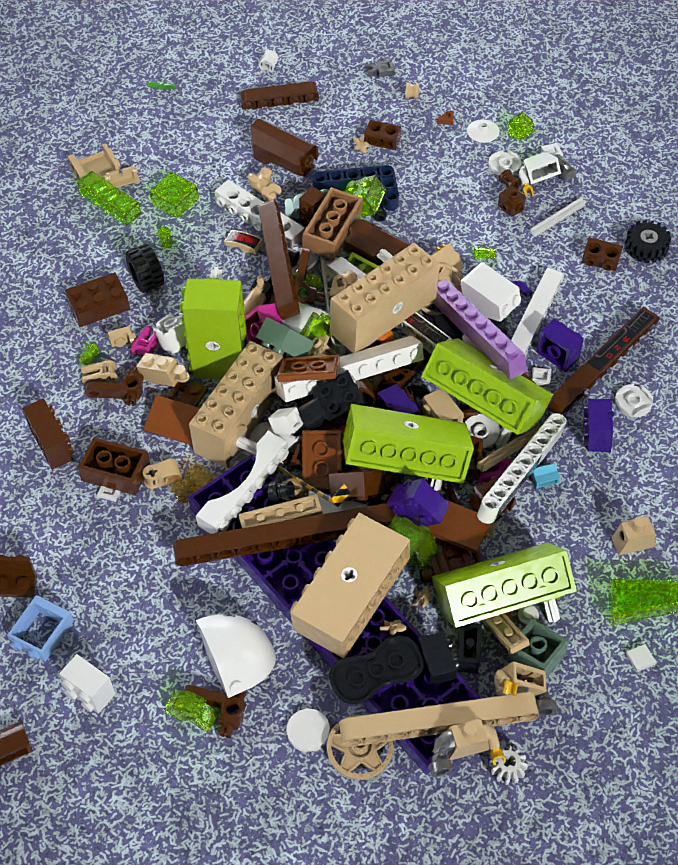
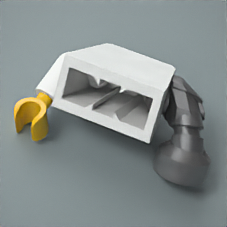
M547 152L523 160L524 165L519 170V177L522 186H524L523 194L525 197L527 192H531L532 196H534L533 188L529 184H534L558 174L561 180H568L576 176L575 167L567 163V160L561 154Z

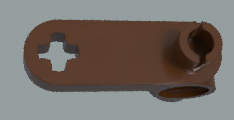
M303 248L295 282L298 302L314 305L315 302L324 303L325 299L321 297H325L326 292L317 291V287L304 284L311 249ZM302 289L308 291V295L305 298H300L298 295Z
M131 366L130 372L125 374L122 383L90 382L86 385L85 394L89 398L125 399L124 403L130 406L132 401V406H135L136 400L140 399L143 394L144 376L138 371L137 367L134 370V366Z
M194 685L185 686L182 695L187 700L222 710L218 719V724L220 725L218 735L221 737L227 734L226 738H231L233 730H238L240 722L244 718V711L247 705L244 701L247 694L245 691L228 698L223 693ZM233 708L238 710L235 714L228 713Z

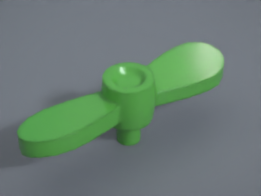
M149 81L147 83V87L164 90V88L176 90V85L165 84L164 81L160 83Z

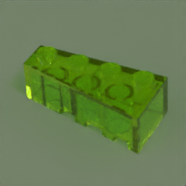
M611 579L608 586L610 626L678 613V581Z

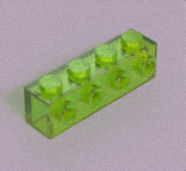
M91 171L77 181L79 194L83 198L90 200L93 205L103 209L106 214L112 215L118 222L128 226L141 215L138 201L95 172Z

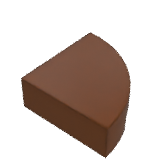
M447 111L446 114L440 115L437 119V124L453 125L454 111Z

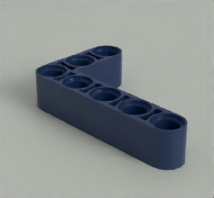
M380 165L319 171L312 175V186L318 190H330L331 187L341 191L380 187L384 208L388 211H394L399 206V192L392 166Z

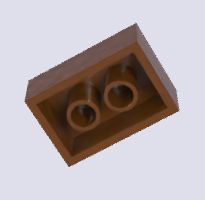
M116 272L65 290L68 304L79 328L130 310L128 297Z
M43 398L23 407L29 429L51 469L53 470L72 461L71 454L74 453V450L70 444V438L66 431L63 432V426L59 418L55 417L52 405H47Z
M93 437L78 466L81 481L136 496L144 480L143 469L150 465L148 451Z

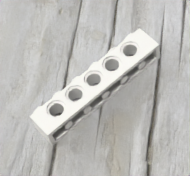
M227 180L215 190V201L218 206H224L232 215H238L243 222L252 224L257 231H262L258 205L265 202L230 180ZM281 213L287 247H296L302 242L305 227Z

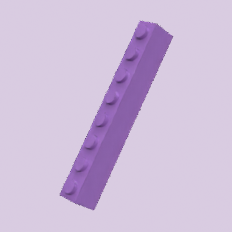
M447 279L438 282L437 295L433 303L510 380L527 372L525 353Z

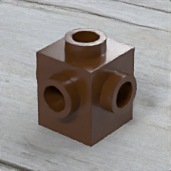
M510 186L499 193L498 206L512 217L524 210L526 197L513 186Z

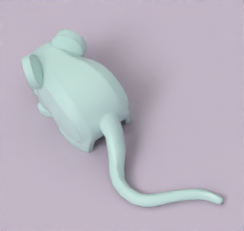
M328 189L320 190V191H322L323 193H324V192H327V193L329 192ZM304 193L296 195L292 200L290 198L285 200V216L290 219H294V217L298 219L300 217L299 198Z

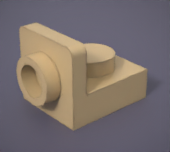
M129 326L108 332L112 347H122L130 342L132 348L133 342L137 339L135 332L131 333Z

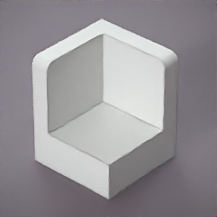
M297 407L278 409L268 418L275 435L294 434L303 425Z

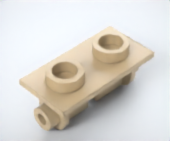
M136 166L121 169L122 173H119L118 170L106 173L103 179L107 189L112 190L139 182L140 179Z

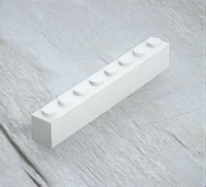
M411 335L340 357L336 376L348 370L357 381L424 360L422 342ZM277 376L274 377L277 394L285 402L314 394L315 388L331 380L278 382Z

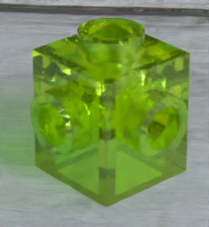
M523 111L507 122L509 135L518 141H522L535 131L533 119Z

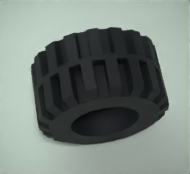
M147 243L126 251L125 257L129 272L141 292L145 293L164 285V273L154 250Z

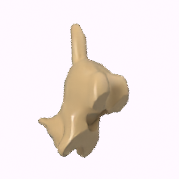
M267 167L261 168V171L255 175L253 173L248 175L250 186L262 195L265 203L276 199V194H281L282 192L281 187L271 181L272 171Z

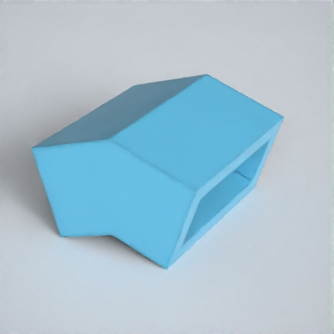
M553 462L537 466L531 474L536 489L557 484L560 481L556 463Z

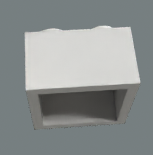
M78 654L59 673L62 679L61 684L66 689V695L72 700L77 698L82 701L81 705L89 712L94 710L99 714L115 695L110 677Z

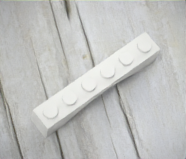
M267 431L256 444V460L249 476L238 488L229 494L208 501L196 515L197 525L210 534L226 531L232 519L238 517L242 507L252 500L256 490L263 487L266 478L272 475L280 461H284L288 456L289 451L286 440Z

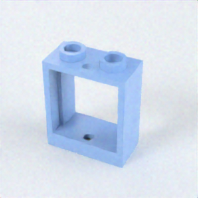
M36 595L7 634L10 646L16 651L24 650L28 652V656L36 661L41 659L46 662L74 622L71 612ZM39 613L59 622V625L42 649L21 639Z

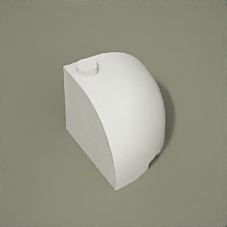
M218 614L196 620L211 667L228 698L254 687L270 674L275 665L276 654L272 643L261 627L255 625L249 619L237 615L230 617Z

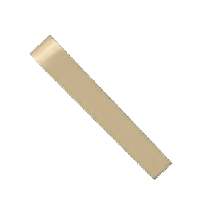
M526 692L516 694V696H497L342 719L339 722L343 746L353 747L442 734L453 725L481 719L482 724L490 726L527 722L537 719L539 712L534 693Z

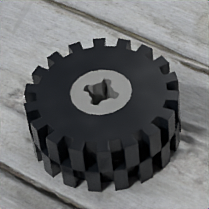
M643 220L642 223L638 221L636 225L632 224L631 228L628 229L625 250L628 249L627 253L629 255L632 254L633 259L637 257L639 262L645 260V263H649L652 260L655 263L657 259L661 261L667 255L670 247V232L666 231L667 228L665 226L661 227L659 222L654 224L652 220L650 223H647V220Z

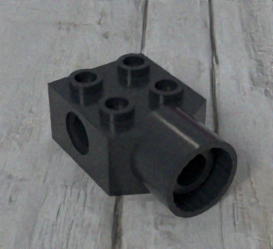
M346 370L336 376V379H331L315 388L313 399L298 407V412L309 430H315L327 422L338 428L347 422L351 404L368 407L369 405L355 378Z

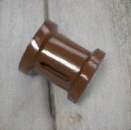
M510 169L503 171L499 176V181L504 183L507 188L513 186L516 189L520 186L521 181L512 175Z

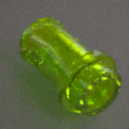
M161 227L157 233L158 237H160V246L162 249L171 248V230L168 227Z
M474 247L473 258H477V260L480 258L495 259V248Z
M94 343L88 344L78 362L81 363L83 361L82 365L88 366L95 355L99 354L100 348Z

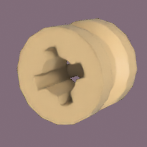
M407 82L405 99L412 97L418 100L419 83L413 85Z

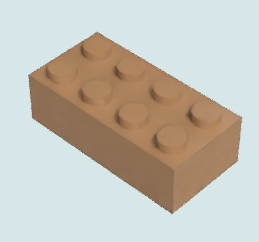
M331 187L303 232L302 249L308 248L311 249V252L335 260L344 244L346 236L348 237L350 234L348 232L350 227L362 214L363 198Z

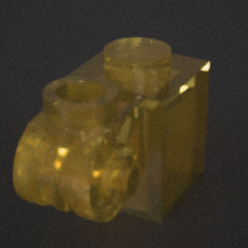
M196 463L186 471L181 482L176 481L173 484L172 491L175 493L177 501L183 504L188 503L190 492H196L214 480L215 475Z

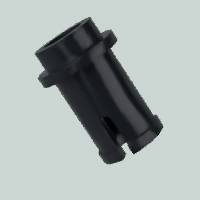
M376 200L372 204L374 209L373 217L376 221L382 222L386 219L387 213L384 210L383 202Z

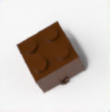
M363 469L342 472L337 470L336 473L329 474L331 498L343 484L351 492L344 501L351 499L368 500V498L379 497L378 494L386 492L384 470Z

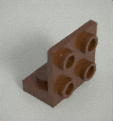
M0 555V597H33L37 574L31 559L24 555L16 557Z

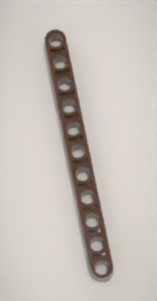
M387 503L179 539L173 543V551L176 565L188 566L335 540L341 534H345L348 523L352 518H356L358 513L371 518L389 529L395 528L397 521L392 509L386 505Z

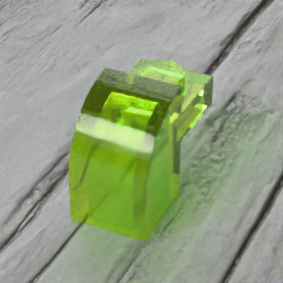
M185 690L173 691L164 708V711L177 720L190 721L205 732L210 731L219 713L206 704V699Z

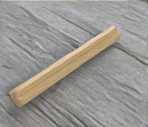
M540 425L526 431L477 462L478 465H476L477 469L484 472L527 445L541 428Z

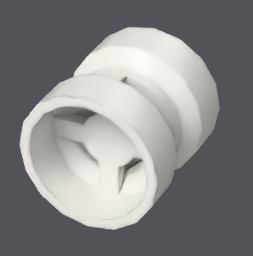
M272 50L265 51L259 63L260 69L272 72L278 61L277 53Z

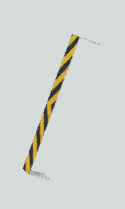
M277 465V470L290 478H294L304 487L336 507H339L351 493L343 484L336 494L330 498Z

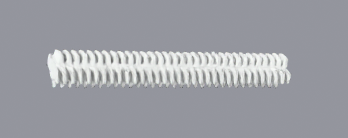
M580 197L532 227L530 233L534 237L539 236L546 229H550L557 222H561L562 219H566L570 214L575 213L576 210L578 211L586 206L585 200Z

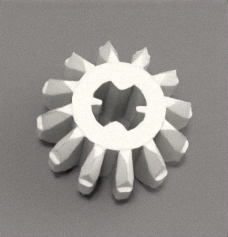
M511 745L507 747V750L501 746L499 748L502 749L506 762L504 763L502 758H497L495 766L492 760H490L491 774H498L496 779L498 782L505 778L506 785L509 784L510 779L516 784L519 780L518 777L522 779L525 777L524 771L528 768V765L524 763L526 756L519 755V748L511 751ZM509 762L512 763V765H509L508 767L505 766V764H508Z

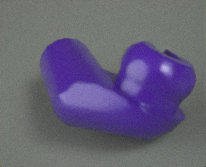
M510 281L519 287L520 293L525 297H529L533 293L523 282Z

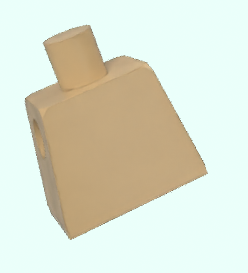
M638 516L633 520L622 522L614 533L612 541L620 556L655 547L656 534L649 518Z

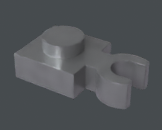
M392 60L377 61L376 65H366L368 77L375 76V74H378L379 77L395 75Z

